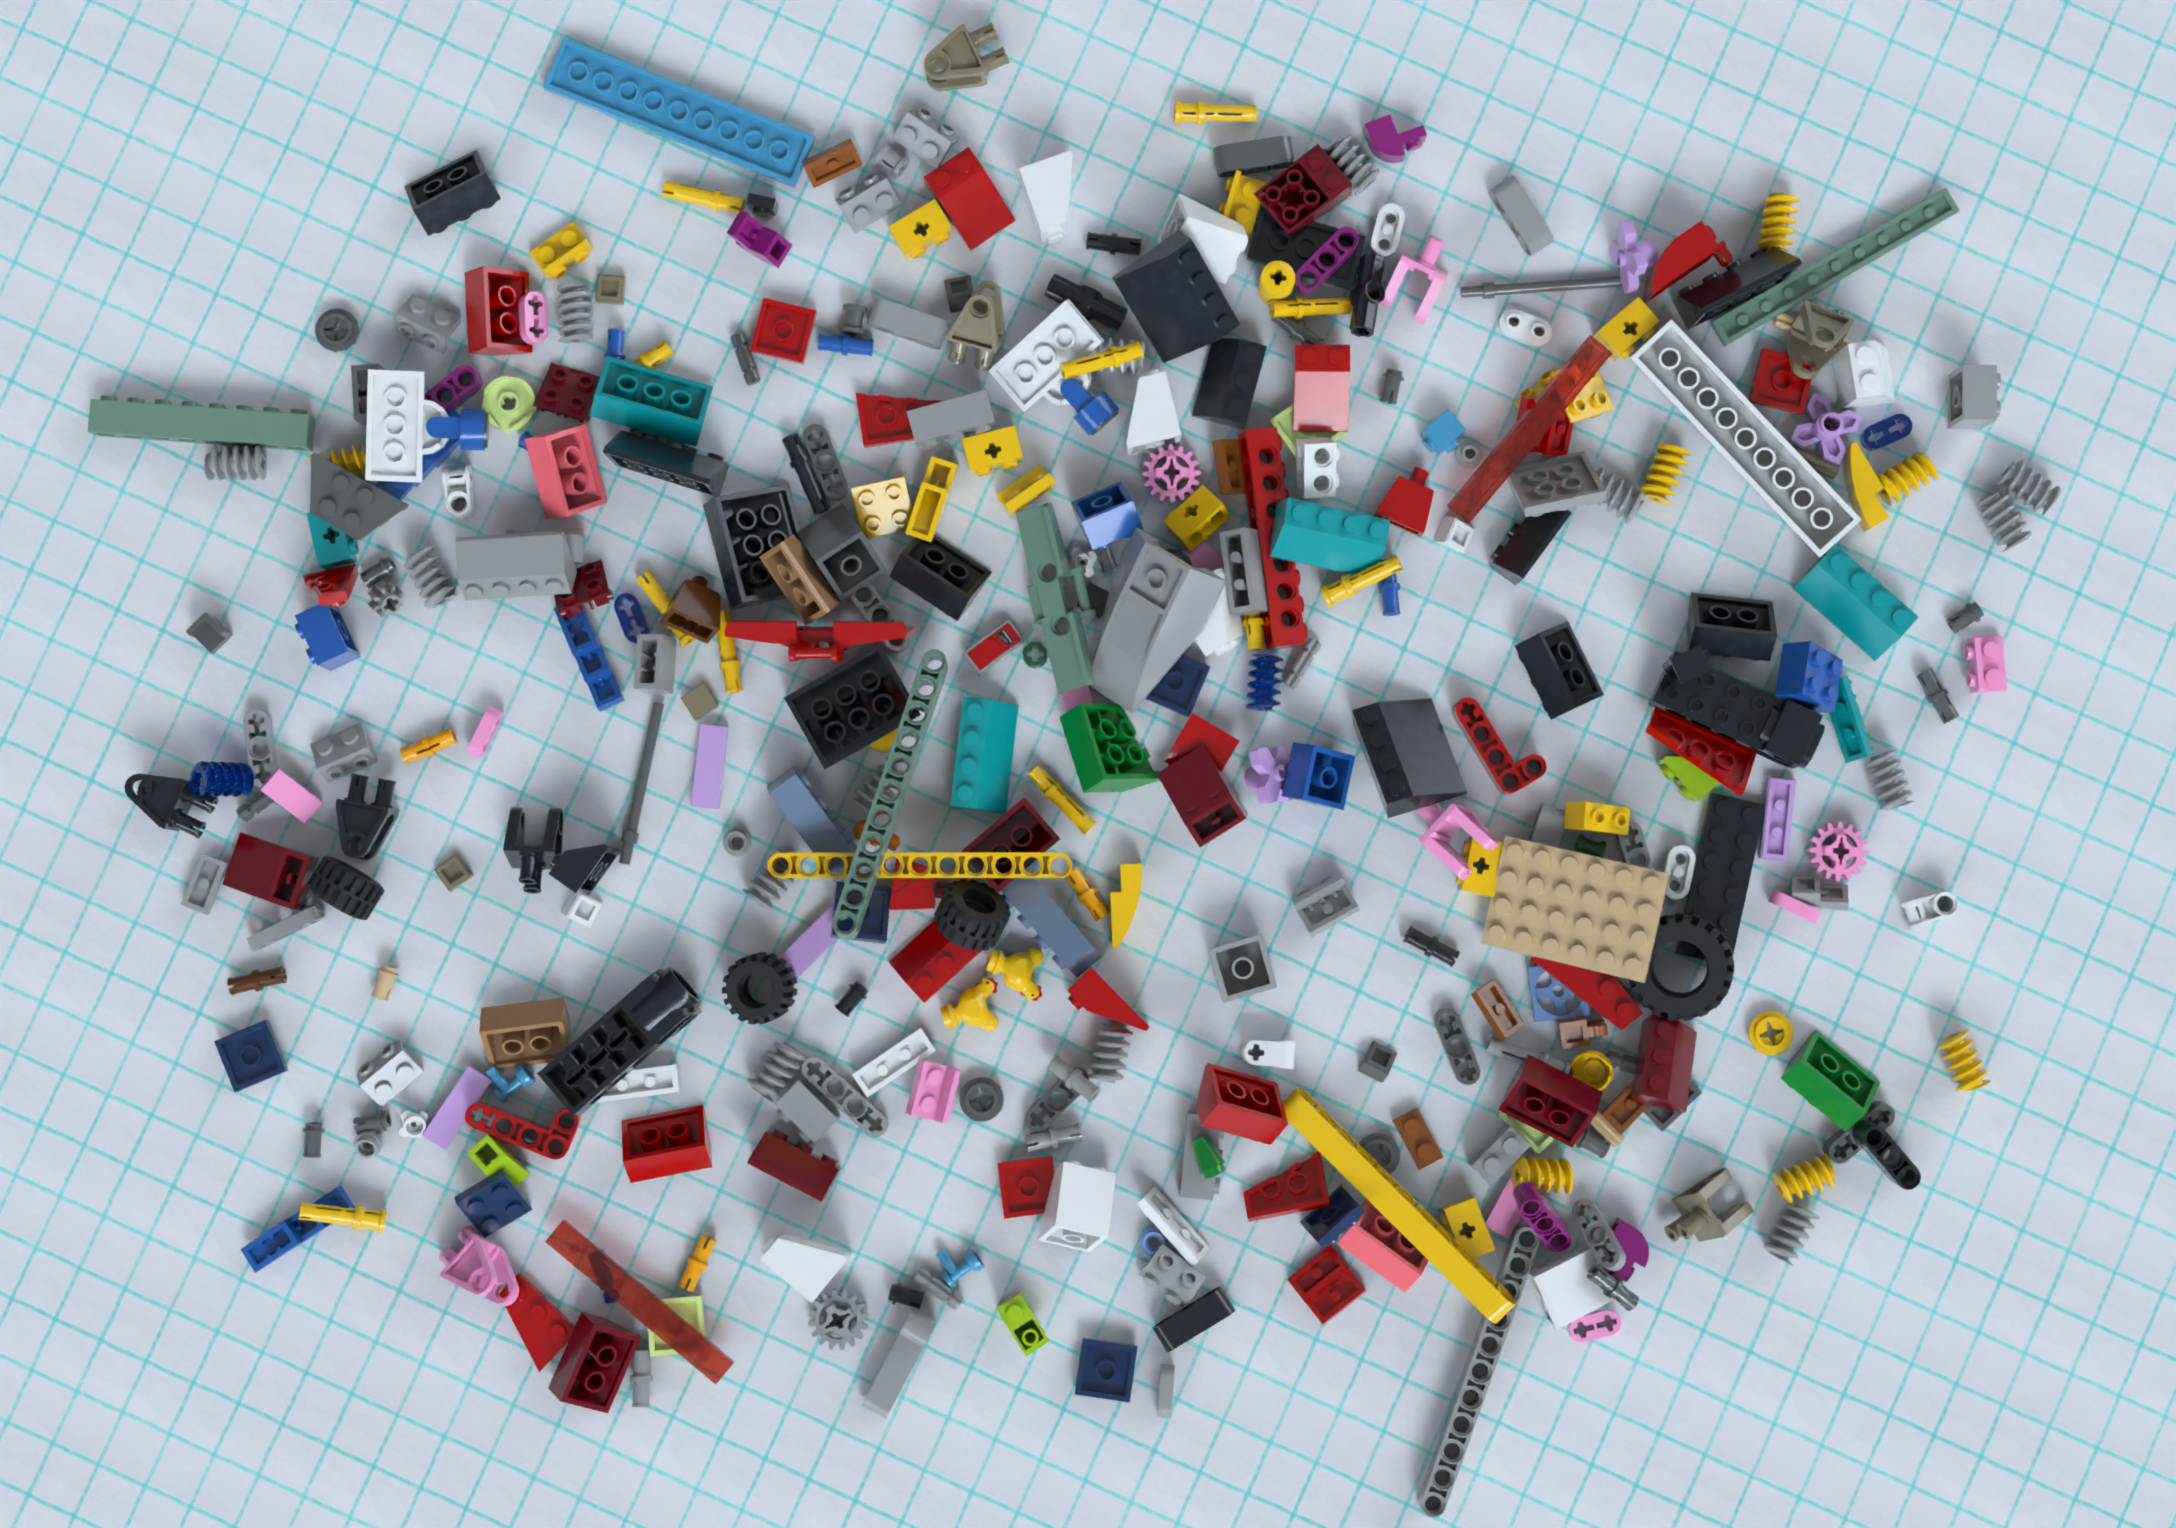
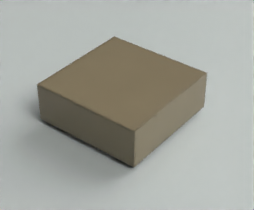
M598 274L595 301L604 304L624 305L626 277Z
M704 683L680 697L695 721H698L719 707Z
M454 854L434 869L449 892L454 891L473 877V874L458 854Z

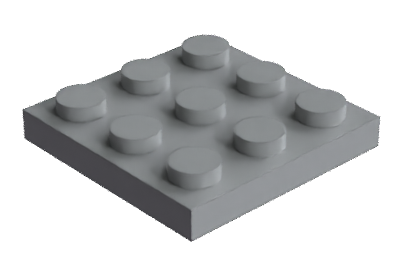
M1585 451L1505 467V477L1525 517H1537L1553 511H1566L1572 507L1594 505L1597 502L1607 500L1606 490Z

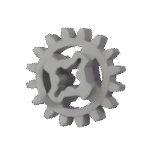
M837 1288L833 1289L832 1296L824 1292L822 1294L823 1302L817 1299L814 1301L817 1310L809 1311V1314L814 1316L815 1319L809 1321L808 1326L816 1327V1330L811 1335L813 1337L817 1335L822 1337L819 1341L820 1345L824 1344L825 1341L829 1342L830 1350L833 1349L835 1344H839L840 1350H844L846 1342L852 1347L855 1346L854 1337L862 1339L864 1335L860 1329L868 1328V1324L863 1322V1319L868 1318L869 1313L861 1311L866 1305L865 1302L859 1304L856 1302L858 1294L853 1295L852 1298L848 1297V1289H845L842 1295H839ZM835 1301H843L851 1306L848 1308L841 1307ZM825 1307L828 1315L826 1321L821 1323L820 1316ZM834 1313H837L838 1316L849 1313L842 1322L843 1326L840 1323L829 1325L835 1317ZM857 1315V1325L852 1332L850 1321L851 1318ZM829 1331L837 1332L842 1338H836L827 1333Z

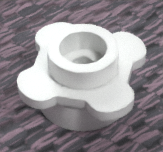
M1074 548L1071 551L1072 560L1069 568L1085 567L1086 573L1083 575L1085 577L1093 576V564L1097 560L1096 553L1094 551L1084 552L1080 548ZM1081 560L1085 561L1084 565L1080 564Z
M409 1110L403 1111L400 1115L402 1126L399 1128V1134L402 1137H424L422 1134L426 1129L427 1113L424 1111L419 1113H411ZM416 1122V1125L411 1126V1123Z

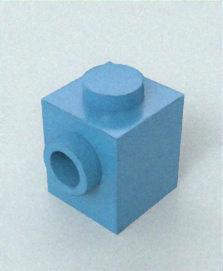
M1447 409L1422 432L1420 436L1423 440L1421 442L1431 453L1435 451L1440 455L1444 450L1450 453L1460 443L1457 439L1466 429Z

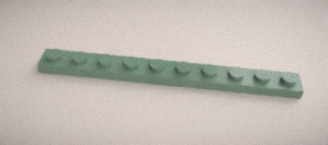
M1944 188L1712 321L1710 324L1725 347L1781 313L1786 312L1955 215L1960 210L1947 188Z

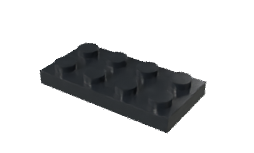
M1262 206L1246 260L1265 266L1272 261H1283L1288 263L1296 274L1299 268L1339 228L1313 221L1294 233L1287 235ZM1358 234L1359 242L1354 253L1324 283L1351 290L1366 236ZM1343 236L1338 239L1343 247L1353 245L1349 237ZM1324 255L1319 258L1320 263L1324 266H1331L1334 263L1330 256ZM1302 275L1303 277L1313 279L1310 275Z

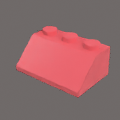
M587 423L541 433L524 439L545 519L568 517L607 503Z
M1365 1199L1361 1205L1365 1213L1361 1215L1355 1225L1349 1226L1342 1233L1337 1244L1400 1290L1406 1292L1422 1275L1429 1260Z

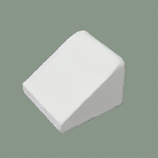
M1445 516L1434 541L1465 554L1475 528L1455 517Z
M571 891L561 913L590 928L603 903L588 895L577 894Z

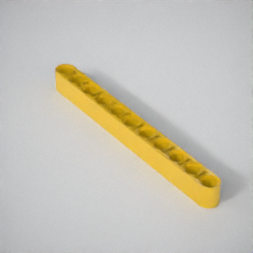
M1060 852L886 853L878 878H1065L1071 873L1073 864L1068 855ZM775 853L769 858L767 867L770 874L778 878H847L855 853ZM922 857L927 860L928 868L924 873L919 874L915 872L913 864L916 859ZM1005 857L1009 858L1012 862V868L1009 872L1003 874L997 870L996 865L999 859ZM1033 857L1040 862V868L1037 872L1031 874L1026 872L1024 864L1027 859ZM1060 857L1066 859L1068 862L1067 870L1063 873L1054 872L1052 869L1053 861ZM779 858H785L788 861V869L786 872L779 874L775 870V862ZM813 858L816 862V869L812 873L807 874L804 872L802 864L805 859ZM835 858H841L844 862V869L840 873L835 874L830 869V863ZM890 858H897L900 862V868L896 873L891 874L886 870L885 865ZM945 858H953L956 862V868L952 873H944L941 869V863ZM973 858H981L984 862V868L980 873H972L969 869V862ZM859 869L857 871L859 878H867L871 874V870L864 874Z
M1296 1087L1282 1102L1287 1120L1488 1320L1495 1324L1498 1323L1516 1305L1513 1296L1305 1090Z

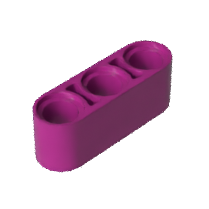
M1346 226L1337 230L1299 268L1294 284L1299 293L1309 295L1315 292L1354 253L1359 242V236L1355 229ZM1343 236L1349 237L1353 245L1343 247L1338 239ZM1327 255L1333 259L1334 263L1331 266H1324L1320 263L1319 258ZM1305 274L1313 277L1314 283L1309 286L1304 285L1300 281V277Z
M460 366L425 393L424 400L434 401L443 407L448 414L452 409L456 410L481 389L483 384L482 378L471 366ZM467 374H472L473 382L468 386H463V377ZM446 391H451V400L447 403H441V395Z
M1531 1182L1518 1184L1513 1190V1196L1523 1219L1551 1251L1562 1252L1569 1248L1572 1239L1562 1216L1535 1184Z

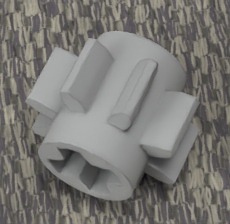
M390 581L386 585L376 583L371 592H368L372 599L368 605L381 617L385 613L394 615L400 606L403 605L399 598L403 595V592Z

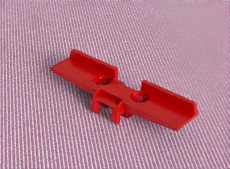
M728 621L724 634L725 637L781 644L789 647V661L807 658L832 659V662H839L843 660L844 650H848V647L852 645L907 638L916 631V627L905 626L904 622L834 621L833 627L797 626V621ZM819 642H827L829 648H819Z

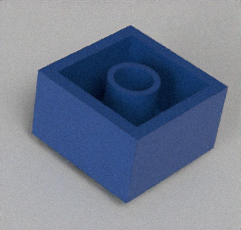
M1121 481L1071 502L1080 528L1092 550L1097 548L1104 549L1110 546L1112 542L1121 538H1130L1135 528L1143 529L1134 502Z
M318 604L295 615L298 622L295 624L296 631L301 639H306L309 646L306 652L313 664L316 663L317 666L332 671L361 657L338 607H330L329 604L320 606Z
M1812 641L1783 644L1775 696L1782 700L1788 699L1817 713L1835 712L1843 660Z
M1293 742L1281 796L1322 807L1344 810L1355 756L1315 745Z

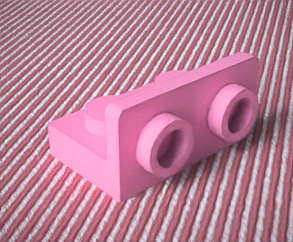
M1973 636L1968 638L1967 643L1964 645V657L1969 662L1966 682L1967 686L1971 687V693L2006 691L2003 637Z
M919 1059L905 1113L946 1124L952 1112V1102L955 1090L959 1085L960 1070Z

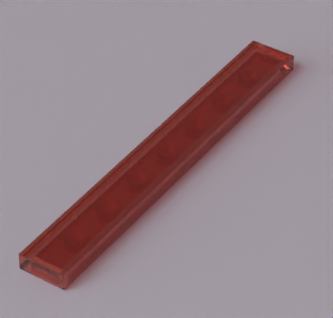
M1589 335L1448 503V508L1469 524L1612 355V352L1593 336Z
M565 1219L561 1221L545 1241L715 1385L734 1364V1360Z

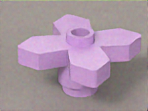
M1630 219L1620 221L1617 227L1618 239L1612 240L1609 247L1613 263L1620 267V282L1625 294L1637 291L1639 287L1638 275L1644 274L1647 267H1650L1652 263H1656L1658 260V250L1654 241L1648 242L1646 239L1636 241V231Z
M1814 393L1805 407L1811 423L1797 425L1789 438V443L1801 449L1818 443L1822 460L1837 466L1846 452L1840 436L1854 434L1862 421V416L1850 410L1839 414L1832 412L1829 399Z
M1287 745L1271 747L1269 750L1267 747L1249 750L1251 767L1245 771L1244 780L1248 789L1257 792L1259 804L1277 802V800L1280 802L1293 800L1281 796L1290 758Z

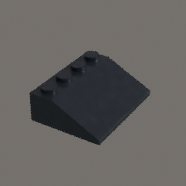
M1177 230L1112 277L1163 363L1216 342L1240 325L1192 239L1180 230Z
M1776 247L1768 251L1765 248H1761L1750 255V260L1744 263L1741 260L1735 261L1726 267V272L1720 275L1714 272L1702 279L1703 284L1695 288L1692 284L1678 291L1679 296H1677L1673 303L1687 330H1690L1786 280L1802 264L1800 258Z
M630 428L629 432L621 430L604 446L603 453L615 466L715 497L720 496L729 468L727 463L723 462L724 457L714 453H708L707 456L697 454L698 449L682 445L681 448L672 446V441L656 436V439L652 440L645 437L646 433Z
M789 484L716 496L706 502L703 507L730 610L786 598L759 557L793 534L802 542L796 533L801 528Z
M879 643L784 697L824 770L898 729L909 693ZM914 711L910 719L914 720L921 716L920 712Z
M1431 698L1376 702L1352 710L1353 726L1387 818L1467 794L1466 787Z

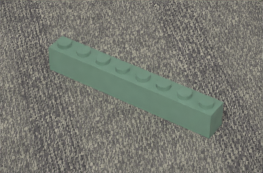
M105 395L100 396V400H90L88 432L95 436L228 446L238 445L245 447V445L249 447L259 445L261 448L313 451L316 419L307 414L308 411L291 409L290 413H282L279 408L264 407L263 411H254L253 407L246 405H236V409H226V405L209 403V407H199V403L182 401V405H172V401L156 399L155 403H144V399L129 397L126 402L117 401V397Z

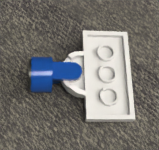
M1069 299L1065 300L989 370L991 375L1023 412H1026L1043 396L1051 403L1057 405L1070 404L1077 412L1074 419L1088 436L1096 434L1119 414V407L1105 391L1096 398L1089 392L1092 380L1091 373L1075 376L1064 380L1061 375V362L1088 356L1104 342V339Z
M368 369L365 480L422 483L423 455L438 452L444 448L450 438L460 439L461 450L485 451V448H488L489 413L486 412V409H461V418L449 417L443 407L434 401L424 400L425 372Z

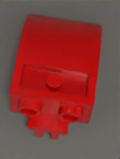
M1702 221L1676 237L1660 255L1657 262L1653 264L1646 279L1643 302L1646 304L1709 261L1713 256L1720 266H1728L1733 260V256L1726 247L1725 241L1717 243L1715 240L1716 235L1709 225L1705 226Z

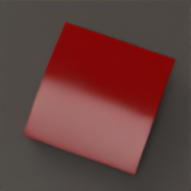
M1521 396L1511 446L1512 450L1516 452H1539L1547 456L1567 455L1574 423L1570 424L1561 399Z
M1192 713L1164 762L1171 765L1203 744L1222 772L1240 740Z
M1331 1245L1287 1279L1323 1326L1366 1292V1289Z

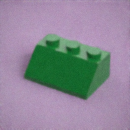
M1817 1030L1808 1037L1791 1058L1781 1076V1079L1790 1088L1798 1092L1812 1106L1820 1110L1844 1131H1847L1866 1115L1880 1085L1876 1078Z

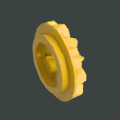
M1765 1011L1755 1016L1748 1027V1039L1751 1041L1754 1049L1765 1055H1777L1784 1052L1790 1046L1793 1039V1028L1790 1021L1779 1012ZM1770 1025L1771 1029H1781V1032L1773 1035L1772 1041H1770L1769 1037H1760V1034L1767 1031L1766 1026Z

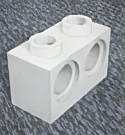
M1328 437L1296 439V493L1302 498L1336 497V488L1339 487L1336 461H1339L1340 452L1335 441ZM1323 448L1322 457L1315 460L1314 455L1316 451ZM1322 475V483L1314 487L1315 479Z

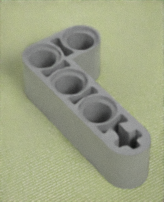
M912 1309L861 1406L886 1419L937 1323L935 1320Z

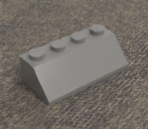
M563 530L456 538L457 576L465 601L572 594L577 569Z

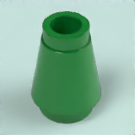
M1207 1136L1200 1137L1191 1142L1194 1147L1193 1150L1199 1172L1204 1175L1205 1179L1212 1178L1226 1170L1223 1165L1225 1161L1210 1140H1208Z

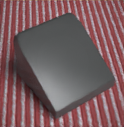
M970 275L944 280L951 313L961 311L973 293Z
M1372 1041L1358 1071L1382 1083L1389 1075L1397 1052Z

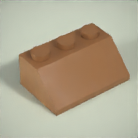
M794 534L759 557L804 625L825 615L840 603L836 598L837 595L834 589L822 577L819 566L812 562L806 553L804 544Z
M564 997L481 1008L479 1033L490 1067L495 1066L497 1069L517 1067L522 1064L549 1063L572 1044L570 1019Z

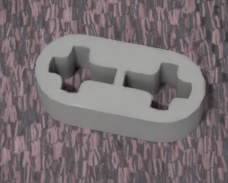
M1160 1364L1157 1403L1158 1418H1171L1175 1365Z

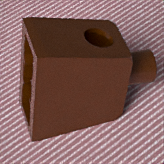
M695 576L692 578V581L686 579L674 593L661 619V623L708 644L720 629V595L718 592L707 588L708 580L705 577Z

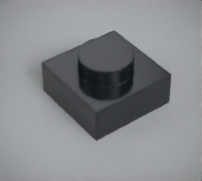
M749 193L747 205L754 215L760 217H768L769 214L776 216L778 203L775 198Z
M1089 582L1086 588L1091 609H1095V617L1101 619L1105 611L1109 592Z

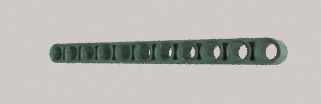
M938 649L928 650L921 659L833 917V929L838 937L843 940L855 938L860 931L948 672L946 656ZM932 660L942 662L941 667L936 670L928 668V664ZM924 685H930L934 688L929 695H922L919 693V690ZM914 711H922L925 714L924 718L920 721H913L910 719V716ZM911 736L916 739L915 744L911 747H904L901 744L905 737ZM898 762H903L907 765L906 770L902 773H895L892 770L893 766ZM889 788H895L898 790V795L894 799H886L884 792ZM886 814L889 816L888 823L882 826L875 824V819L878 815ZM872 840H877L881 843L877 851L869 852L866 850L867 843ZM867 866L872 869L870 876L867 878H859L857 876V871L861 867ZM852 893L862 894L863 897L859 904L851 905L848 903V898ZM850 919L854 922L852 929L846 932L839 930L840 922Z

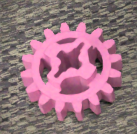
M1169 444L1168 451H1164L1159 446L1158 455L1152 452L1149 454L1152 462L1144 461L1143 466L1149 469L1142 472V478L1148 479L1144 483V488L1152 487L1150 496L1160 495V503L1165 498H1169L1170 504L1173 505L1177 497L1181 502H1184V494L1192 495L1194 492L1191 487H1199L1200 482L1194 479V477L1201 476V471L1194 469L1199 465V461H1191L1193 453L1190 451L1185 455L1183 453V446H1180L1177 451L1174 450L1172 444ZM1166 458V463L1161 468L1154 469L1160 460ZM1176 458L1181 459L1187 467H1182L1176 462ZM1170 463H1172L1174 473L1179 474L1175 475L1173 486H1171L1169 476L1164 475L1168 473ZM1154 480L1156 482L1161 481L1167 487V491L1161 489ZM1189 480L1185 487L1177 491V485L1181 481Z
M1842 821L1836 822L1834 828L1831 823L1825 824V831L1821 828L1816 829L1815 832L1818 838H1809V841L1814 846L1807 849V852L1813 853V857L1808 862L1817 864L1814 872L1817 873L1823 870L1824 879H1829L1833 875V880L1836 882L1840 881L1841 875L1845 880H1850V872L1855 875L1860 874L1858 865L1864 866L1867 864L1862 859V856L1869 854V851L1863 850L1862 847L1868 841L1858 838L1862 831L1852 832V824H1847L1843 828ZM1832 834V836H1830V842L1825 846H1822V843L1825 840V838ZM1847 837L1852 841L1854 847L1846 841ZM1838 847V849L1843 851V854L1833 853V848ZM1822 856H1824L1828 860L1829 866L1825 864V862L1822 859ZM1854 857L1852 863L1844 869V867H1846V861L1849 858Z

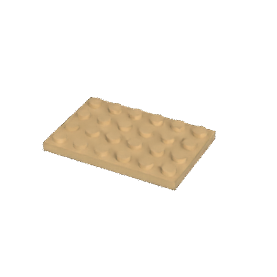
M1506 835L1496 874L1498 881L1494 897L1491 896L1481 944L1645 983L1670 873Z

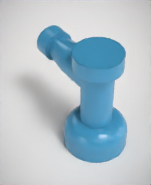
M523 1064L516 1069V1077L509 1082L497 1071L498 1069L495 1066L485 1072L498 1087L493 1092L503 1104L509 1100L508 1096L522 1085L531 1086L536 1082L532 1072Z
M945 1248L936 1254L946 1269L942 1276L951 1288L956 1285L958 1279L969 1271H980L985 1267L981 1258L973 1249L965 1254V1261L959 1266L947 1255Z

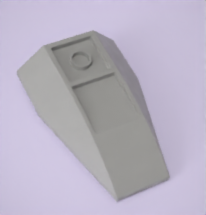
M1135 528L1112 576L1092 664L1095 684L1089 686L1131 713L1135 712L1203 631L1227 582L1208 569L1194 568L1158 546L1160 542L1158 539L1139 528Z

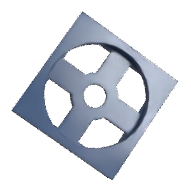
M1540 966L1527 967L1534 1022L1590 1015L1589 1005L1582 999L1576 1009L1572 1012H1567L1565 1000L1569 995L1574 994L1551 976V983L1548 987L1536 989V983L1545 970ZM1556 986L1563 988V994L1560 997L1553 994V989ZM1546 998L1554 1002L1555 1014H1550L1543 1010L1537 1000Z

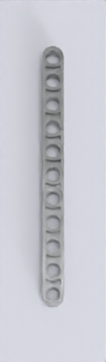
M1519 1225L1514 1228L1496 1276V1280L1502 1286L1512 1284L1514 1288L1512 1296L1516 1301V1305L1504 1316V1320L1500 1324H1493L1484 1315L1482 1316L1419 1493V1506L1428 1517H1439L1446 1509L1536 1255L1540 1238L1528 1225ZM1523 1231H1530L1532 1241L1528 1245H1521L1519 1243L1520 1234ZM1520 1257L1523 1261L1522 1268L1516 1272L1511 1271L1509 1266L1511 1260ZM1489 1336L1495 1339L1494 1347L1488 1351L1483 1350L1481 1346L1483 1339ZM1478 1363L1485 1364V1373L1480 1377L1473 1376L1472 1368ZM1467 1390L1476 1391V1399L1472 1403L1463 1402V1394ZM1459 1416H1464L1467 1418L1466 1426L1460 1430L1453 1427L1454 1420ZM1448 1443H1455L1458 1446L1457 1452L1453 1456H1446L1444 1454V1448ZM1441 1469L1447 1470V1480L1441 1483L1436 1482L1434 1479L1436 1472ZM1431 1496L1439 1498V1504L1434 1509L1425 1507L1426 1499Z

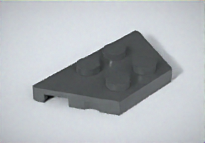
M313 453L310 514L355 539L362 540L371 534L373 530L381 527L389 519L408 508L409 504L325 457Z

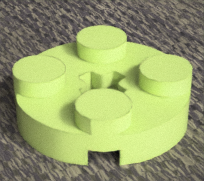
M502 376L490 382L484 390L482 409H486V412L489 413V422L494 427L505 432L517 431L526 427L538 411V407L533 406L536 394L532 387L523 379ZM507 397L511 400L516 399L515 408L512 410L509 408L503 409V406H505L504 399Z

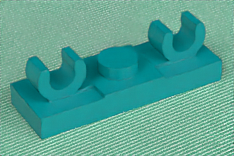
M1848 676L1840 678L1835 712H1829L1845 763L1873 755V747L1870 746L1868 740L1869 734L1865 731V725L1855 700L1856 694H1853L1850 685L1852 682Z

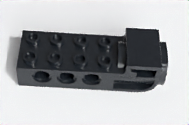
M1675 651L1670 655L1669 659L1681 653ZM1714 668L1704 677L1675 690L1672 689L1663 670L1648 703L1653 707L1657 706L1756 750L1758 755L1789 768H1805L1808 765L1825 731V726L1820 724L1823 715L1788 699L1782 700Z
M669 966L666 970H657L643 980L537 1074L572 1116H581L667 1039L677 1035L702 1013L698 1007L701 1003V998L674 968Z

